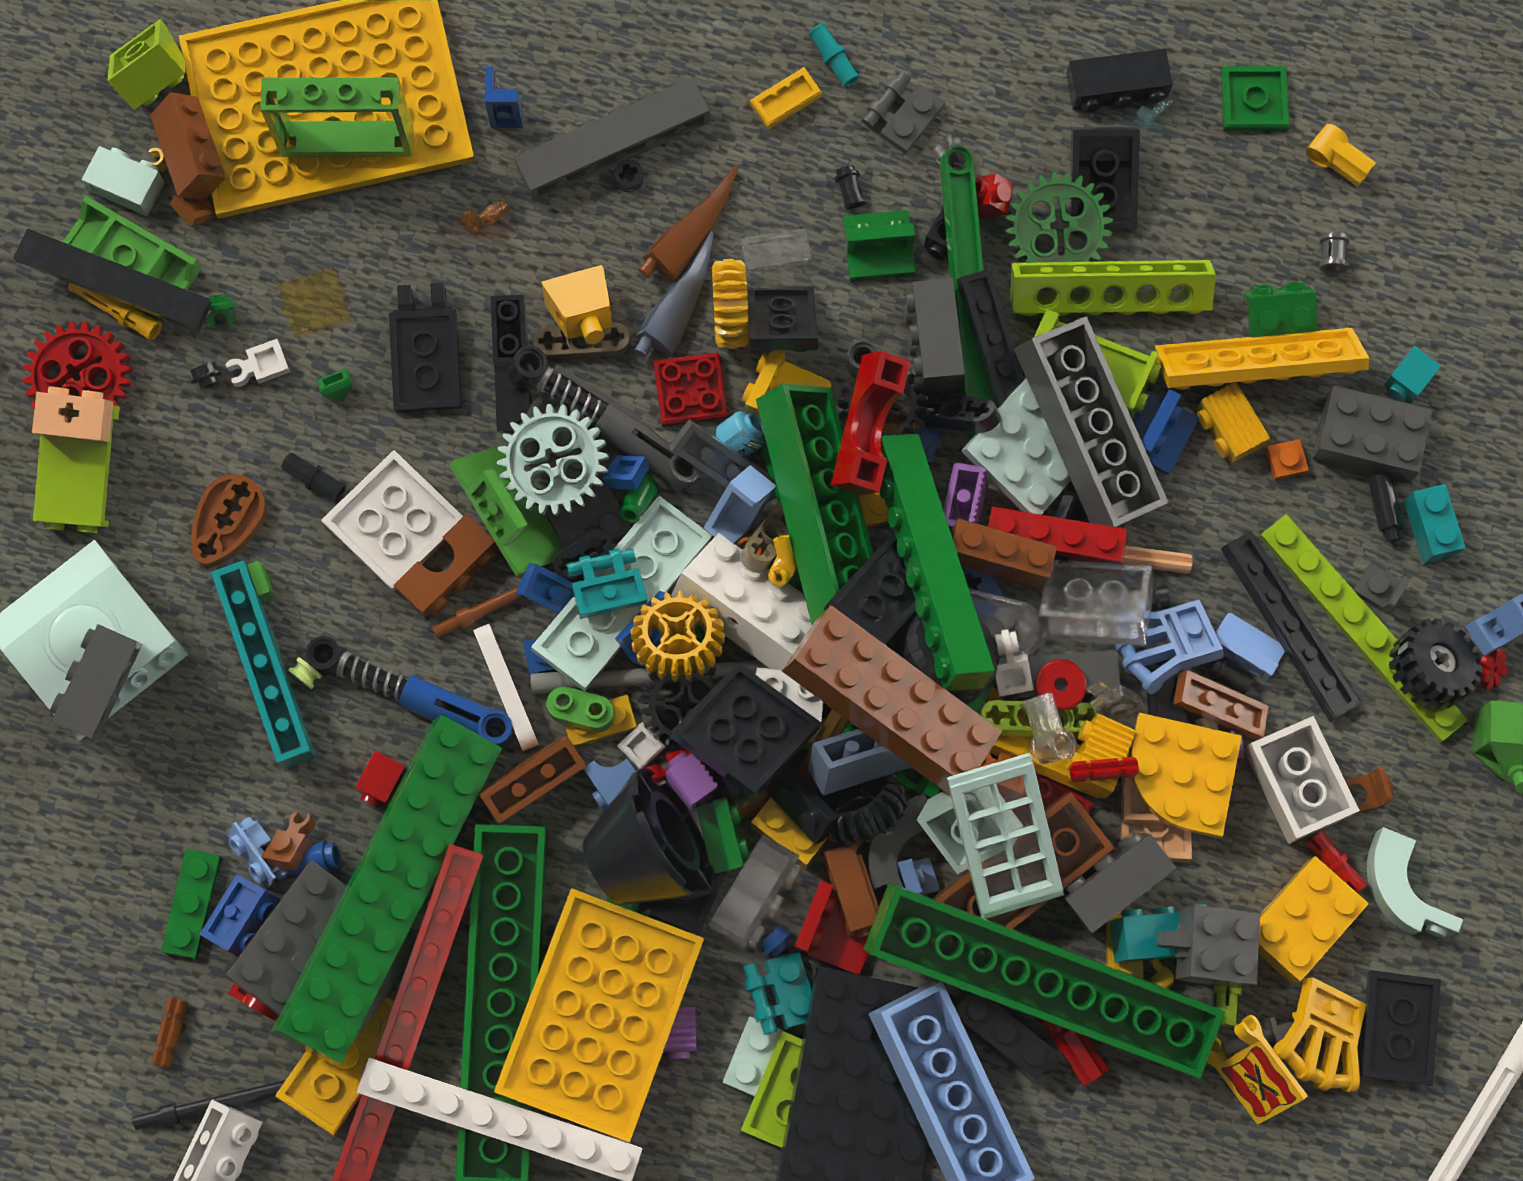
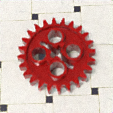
M70 321L68 331L57 324L56 335L53 336L47 331L44 332L47 340L44 344L37 340L34 341L35 346L39 350L37 353L27 352L26 355L33 359V363L23 365L22 367L31 373V376L22 379L23 383L32 386V388L25 392L27 397L36 398V392L48 393V387L70 389L69 395L79 391L80 397H82V390L103 393V399L113 401V405L119 406V411L122 410L117 400L119 398H129L122 390L123 387L133 386V383L126 379L125 375L131 374L134 371L131 367L123 365L131 357L127 353H120L125 346L120 341L113 343L115 339L114 334L109 331L103 335L104 328L100 325H96L91 331V325L86 321H83L79 330L77 324ZM87 345V355L83 359L77 360V350L81 346ZM102 357V361L100 363H96L98 358ZM60 365L61 372L59 376L50 380V369ZM77 370H80L79 375L81 379L79 381L75 380L76 375L74 373ZM101 372H107L106 382L101 386H96V376ZM34 400V401L32 402V404H31L32 408H34V409H35V400Z

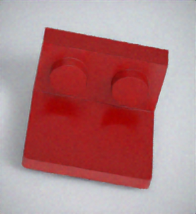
M820 880L794 950L859 975L868 954L864 950L867 938L858 939L857 935L848 937L836 901L837 896L834 895L832 890L833 885Z

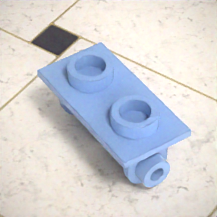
M248 817L239 825L237 822L233 823L228 834V842L231 849L237 856L242 855L249 865L248 870L253 880L258 884L262 883L267 891L270 890L276 877L280 881L290 874L288 869L268 866L263 860L262 855L264 851L261 847L270 843L271 839L257 820L253 821L251 817Z

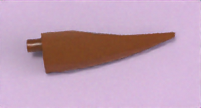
M736 166L732 168L702 203L664 232L642 258L646 262L639 268V272L644 277L649 278L657 270L674 282L677 281L682 272L689 266L716 223L737 174L738 168Z

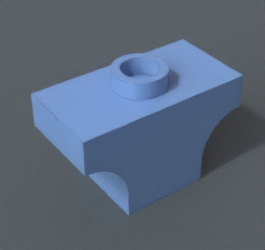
M628 759L614 767H603L592 761L583 768L584 773L597 790L592 796L603 811L606 810L630 776L635 772Z

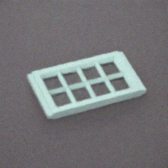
M1030 753L947 777L981 917L985 919L1063 896V886Z

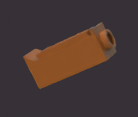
M854 842L848 847L844 845L824 851L823 861L830 883L833 885L834 895L837 896L836 901L848 937L857 935L858 939H865L869 936L879 906L862 855L856 854L860 844Z

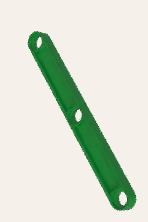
M957 145L947 150L940 158V174L950 278H953L965 373L960 396L987 398L993 401L956 280L959 277L983 271L973 157L967 148ZM951 154H958L963 158L964 168L962 170H954L950 166L949 156ZM964 431V432L966 433V435H967L969 438H971V439H972V438L976 435V433H977V432Z

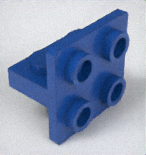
M1169 389L1163 399L1146 390L1145 393L1149 395L1147 404L1142 414L1136 412L1133 423L1153 468L1168 475L1174 468L1199 417L1177 406L1181 395Z

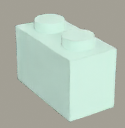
M99 146L81 179L87 190L144 216H148L165 184L158 167L145 160H141L140 163L129 159L130 156L120 149L111 148V150Z

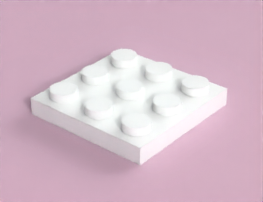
M393 450L321 521L394 592L396 590L394 584L417 561L423 564L445 543L442 537L463 515Z

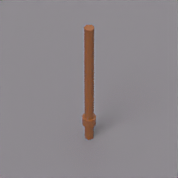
M616 540L612 542V543H613V548H612V550H613V549L617 546V544H618V542H617ZM600 547L596 550L599 552L603 549V547ZM519 586L470 609L467 606L455 611V616L431 626L436 638L438 639L461 627L465 630L475 625L474 621L523 599V597L516 594Z

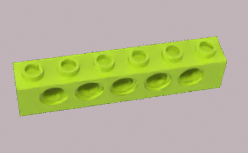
M1211 260L1012 263L1010 301L1013 314L1019 313L1023 316L1045 313L1047 309L1059 313V316L1081 312L1089 315H1100L1103 312H1119L1120 314L1131 315L1136 312L1148 311L1155 314H1166L1169 311H1185L1190 314H1198L1202 311L1213 310L1216 274ZM1144 286H1151V289L1147 292H1138ZM1176 286H1185L1181 291H1171ZM1077 287L1086 288L1081 293H1072ZM1109 287H1119L1115 292H1105ZM1043 288H1052L1049 293H1038Z

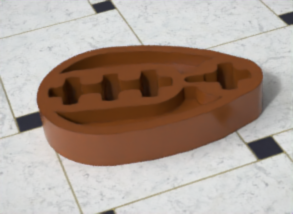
M237 474L225 475L214 480L204 491L195 512L191 532L192 554L200 565L215 567L230 559L250 542L264 523L267 515V501L262 490L253 480ZM246 485L250 495L248 498L244 496L240 498L238 502L242 508L240 512L233 511L231 513L230 519L233 525L231 527L225 525L223 529H220L221 525L218 519L220 517L226 518L229 515L226 505L228 503L234 504L238 499L235 490L237 488L243 489ZM215 542L213 548L216 550V554L214 556L208 555L204 558L201 548L203 546L209 547Z

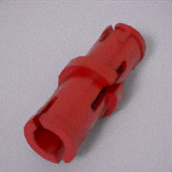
M1323 830L1305 843L1321 862L1356 893L1368 885V882L1349 863L1348 859L1350 857L1345 852L1342 854L1325 835Z

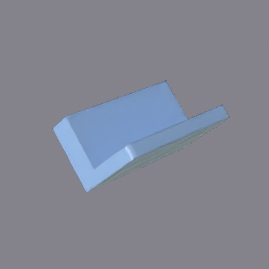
M1232 613L1226 615L1216 631V635L1223 648V656L1265 682L1273 675L1279 665V660L1285 652L1278 641Z

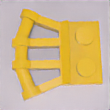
M1313 977L1305 978L1297 1011L1292 1012L1294 1023L1285 1037L1275 1044L1273 1050L1281 1060L1284 1059L1295 1071L1296 1078L1304 1082L1310 1080L1316 1088L1322 1091H1327L1330 1088H1341L1345 1092H1355L1360 1086L1357 1045L1366 1004ZM1308 1029L1301 1058L1294 1049ZM1324 1036L1327 1038L1321 1068L1318 1069L1316 1066ZM1341 1052L1343 1072L1336 1074Z

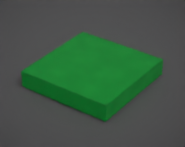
M1286 66L1221 67L1223 131H1288L1290 123Z

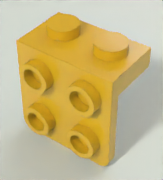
M774 350L769 355L763 353L756 368V372L760 374L755 384L749 382L742 397V401L746 402L745 412L754 413L760 418L756 399L781 384L831 387V382L786 362V350Z

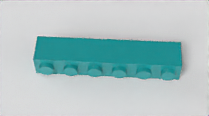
M243 560L212 571L211 574L277 764L283 769H287L316 758L261 599L257 595L247 564Z

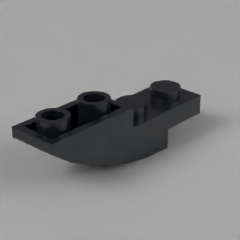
M525 295L491 296L492 347L498 433L515 432L510 423L514 422L519 425L522 421L521 413L526 414L530 408L531 388H519L507 376V367L515 353L521 347L528 346ZM520 362L521 367L525 371L530 372L529 363Z

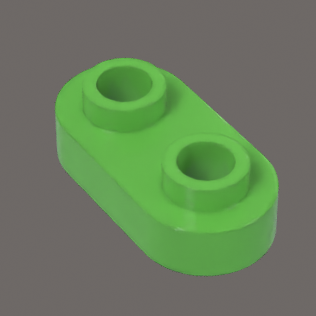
M564 686L554 689L547 698L546 705L549 715L558 723L598 733L610 728L614 722L615 712L613 705L606 697ZM561 699L569 700L568 705L563 707L559 706L558 702ZM594 708L602 709L599 715L590 714Z

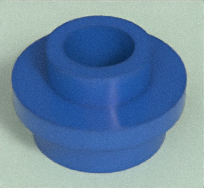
M779 925L759 943L764 949L762 953L765 956L770 952L775 957L791 944L787 937L792 932L789 929L785 931Z

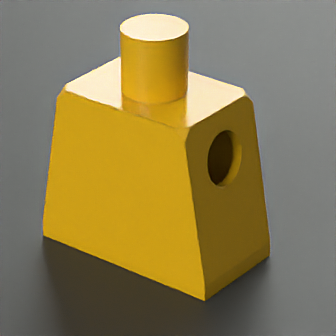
M600 265L542 281L545 306L564 335L570 339L583 335L586 343H599L604 338L603 330L610 328L612 325L603 266Z

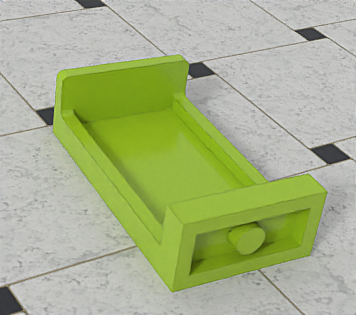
M1047 309L1034 337L1066 325L1059 321V313ZM1095 335L1133 421L1136 412L1142 414L1147 404L1149 395L1145 392L1149 383L1155 384L1161 372L1162 365L1158 364L1159 353L1152 351L1151 355L1148 356Z
M113 405L109 442L40 435L33 521L44 522V529L64 530L65 524L78 525V532L98 533V526L109 527V521L105 520L113 420H119V406ZM75 409L73 411L68 410L67 417H79V411Z

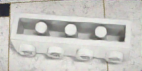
M211 1100L173 1181H235L242 1171L243 1163L251 1146L258 1137V1131L263 1122L239 1110Z

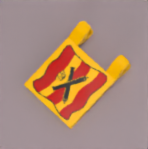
M1249 1015L1235 1026V1034L1242 1041L1249 1044V1046L1227 1058L1223 1053L1221 1041L1217 1037L1215 1038L1207 1063L1216 1068L1257 1125L1301 1102L1308 1096L1264 1038L1261 1025L1255 1016Z

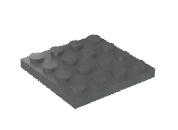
M310 860L225 974V977L274 1013L280 1015L347 885L313 860ZM408 932L352 1044L405 971L417 938L412 933Z

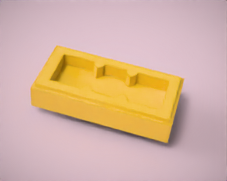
M803 67L751 99L750 106L766 129L769 130L821 98L822 91Z

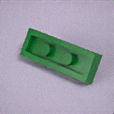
M189 849L185 850L163 940L162 953L198 959L203 938L200 933L207 922L222 859L220 855Z

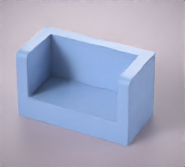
M751 465L748 466L728 484L704 529L714 537L720 533L736 544L751 530L775 490L776 485Z

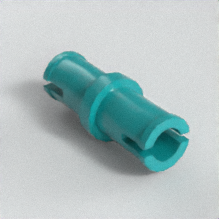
M821 23L810 30L808 36L822 54L821 60L825 66H830L840 81L841 86L847 88L860 78V75L846 57V49L843 45H838L828 30L827 25Z

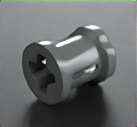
M1328 232L1320 235L1319 243L1323 245L1322 261L1319 263L1320 271L1342 273L1349 269V262L1346 261V245L1350 242L1348 234Z

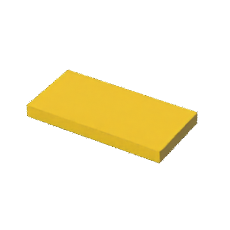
M387 996L349 1048L341 1064L332 1065L306 1051L275 1096L335 1136L361 1098L362 1094L357 1093L368 1059L375 1058L394 1001Z

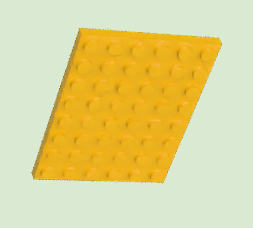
M339 0L179 35L182 55L186 60L185 69L191 96H197L226 176L225 180L211 193L218 219L475 162L438 0ZM399 77L413 123V157H281L260 110L262 78ZM382 98V105H391L390 99ZM392 112L287 113L290 121H394ZM288 139L286 148H296V139ZM396 139L395 147H403L400 139Z

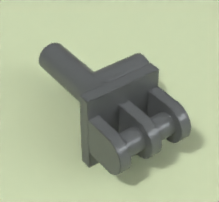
M1275 1017L1261 1019L1264 1027L1262 1031L1263 1036L1272 1049L1277 1042L1285 1037L1294 1022L1277 1024ZM1240 1038L1221 1042L1225 1056L1235 1054L1249 1046Z

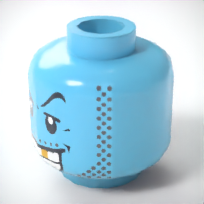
M738 411L716 428V438L746 458L764 445L765 437L760 418L754 413Z

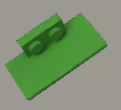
M501 446L453 460L450 464L451 470L517 577L524 575L529 562L543 568L552 565L554 552L563 544L547 517L539 513V504H536L530 511L526 508L528 498L518 503L514 500L518 490L514 492L507 491L506 486L511 480H502L499 477L500 474L507 471V467L497 464V461L506 458V454L498 450V447ZM564 555L561 558L562 561H564L568 556Z

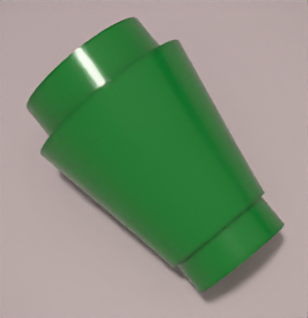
M645 474L636 490L624 489L620 515L625 521L630 523L638 522L657 496V484L654 478Z

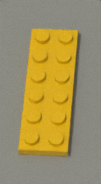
M1352 328L1155 346V352L1159 353L1158 364L1162 365L1161 373L1167 387L1179 390L1198 385L1216 387L1231 382L1254 383L1257 380L1263 379L1287 380L1296 376L1320 377L1329 373L1354 374L1357 371L1369 370V356Z

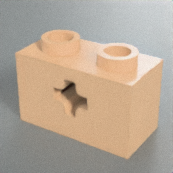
M48 387V393L36 392L32 433L109 442L113 401L103 399V393L82 390V397L69 395L70 389ZM75 409L79 411V417H67L68 410L73 411Z

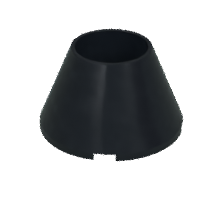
M641 768L630 776L583 839V852L587 865L601 890L610 900L618 905L702 898L713 891L715 884L713 866L706 867L702 854L707 851L702 834L689 810L674 789L665 780L658 783L651 777L655 774L654 771L648 768Z

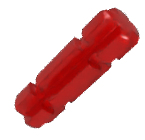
M1123 757L1120 761L1118 758L1090 760L1088 764L1086 761H1076L1069 766V773L1073 782H1085L1088 778L1090 781L1118 779L1120 775L1122 778H1131L1139 773V766L1135 757Z

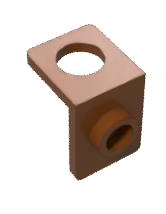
M1379 767L1370 774L1345 780L1348 788L1352 785H1359L1366 791L1367 797L1365 802L1357 805L1360 810L1359 812L1383 807L1393 800L1392 783L1389 776L1386 775L1384 767Z

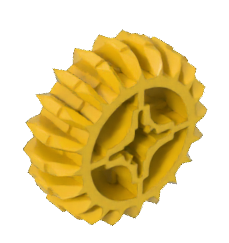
M733 259L715 261L712 266L715 342L719 348L738 349V347H746L749 342L745 264L742 260Z
M680 590L677 597L671 598V595L666 591L663 601L653 596L651 600L652 607L642 605L640 609L641 615H635L633 620L635 627L631 630V639H633L632 650L634 653H638L637 661L640 665L646 664V670L649 674L658 670V677L661 680L667 674H672V680L676 683L679 675L685 674V678L690 681L694 671L703 676L705 673L704 665L714 666L715 657H720L722 654L721 645L725 642V634L722 632L724 625L723 621L718 619V611L716 608L709 609L707 599L697 603V595L695 593L687 599L684 598V594ZM698 625L706 634L702 643L697 641L696 635H694L695 628ZM654 629L659 632L661 637L660 645L657 648L650 640Z

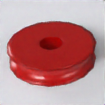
M1056 659L1047 662L1039 670L1035 679L1034 690L1038 700L1045 707L1053 711L1064 712L1075 708L1082 701L1087 691V680L1084 672L1077 664L1069 660ZM1055 681H1065L1067 689L1064 691L1057 690L1054 685Z

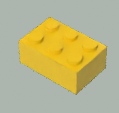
M1314 856L1299 869L1261 912L1258 954L1292 985L1299 983L1369 903Z

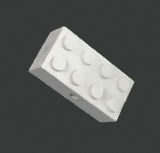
M718 533L682 571L671 596L673 598L677 597L678 592L681 590L684 598L687 599L695 593L697 595V603L707 599L709 609L716 608L718 611V619L723 621L724 630L722 632L726 637L770 669L782 670L812 626L805 596L789 583L783 587L774 586L768 579L769 569L764 572H754L746 568L741 561L743 550Z

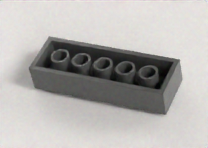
M1087 316L1036 336L1014 348L1090 523L1116 527L1169 503Z

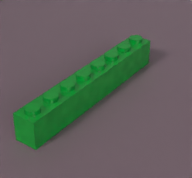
M919 434L881 436V451L887 459L879 493L881 498L885 499L888 509V522L890 527L894 528L897 538V551L899 556L903 557L907 570L906 580L909 587L913 589L916 599V612L922 618L924 624L925 641L933 653L936 676L941 679L943 688L947 691L983 688L995 672Z

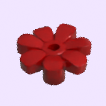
M1501 648L1490 652L1489 656L1484 655L1476 663L1483 668V672L1479 675L1482 681V689L1488 691L1492 687L1498 689L1501 684L1500 675H1507L1509 666L1504 664L1507 656Z

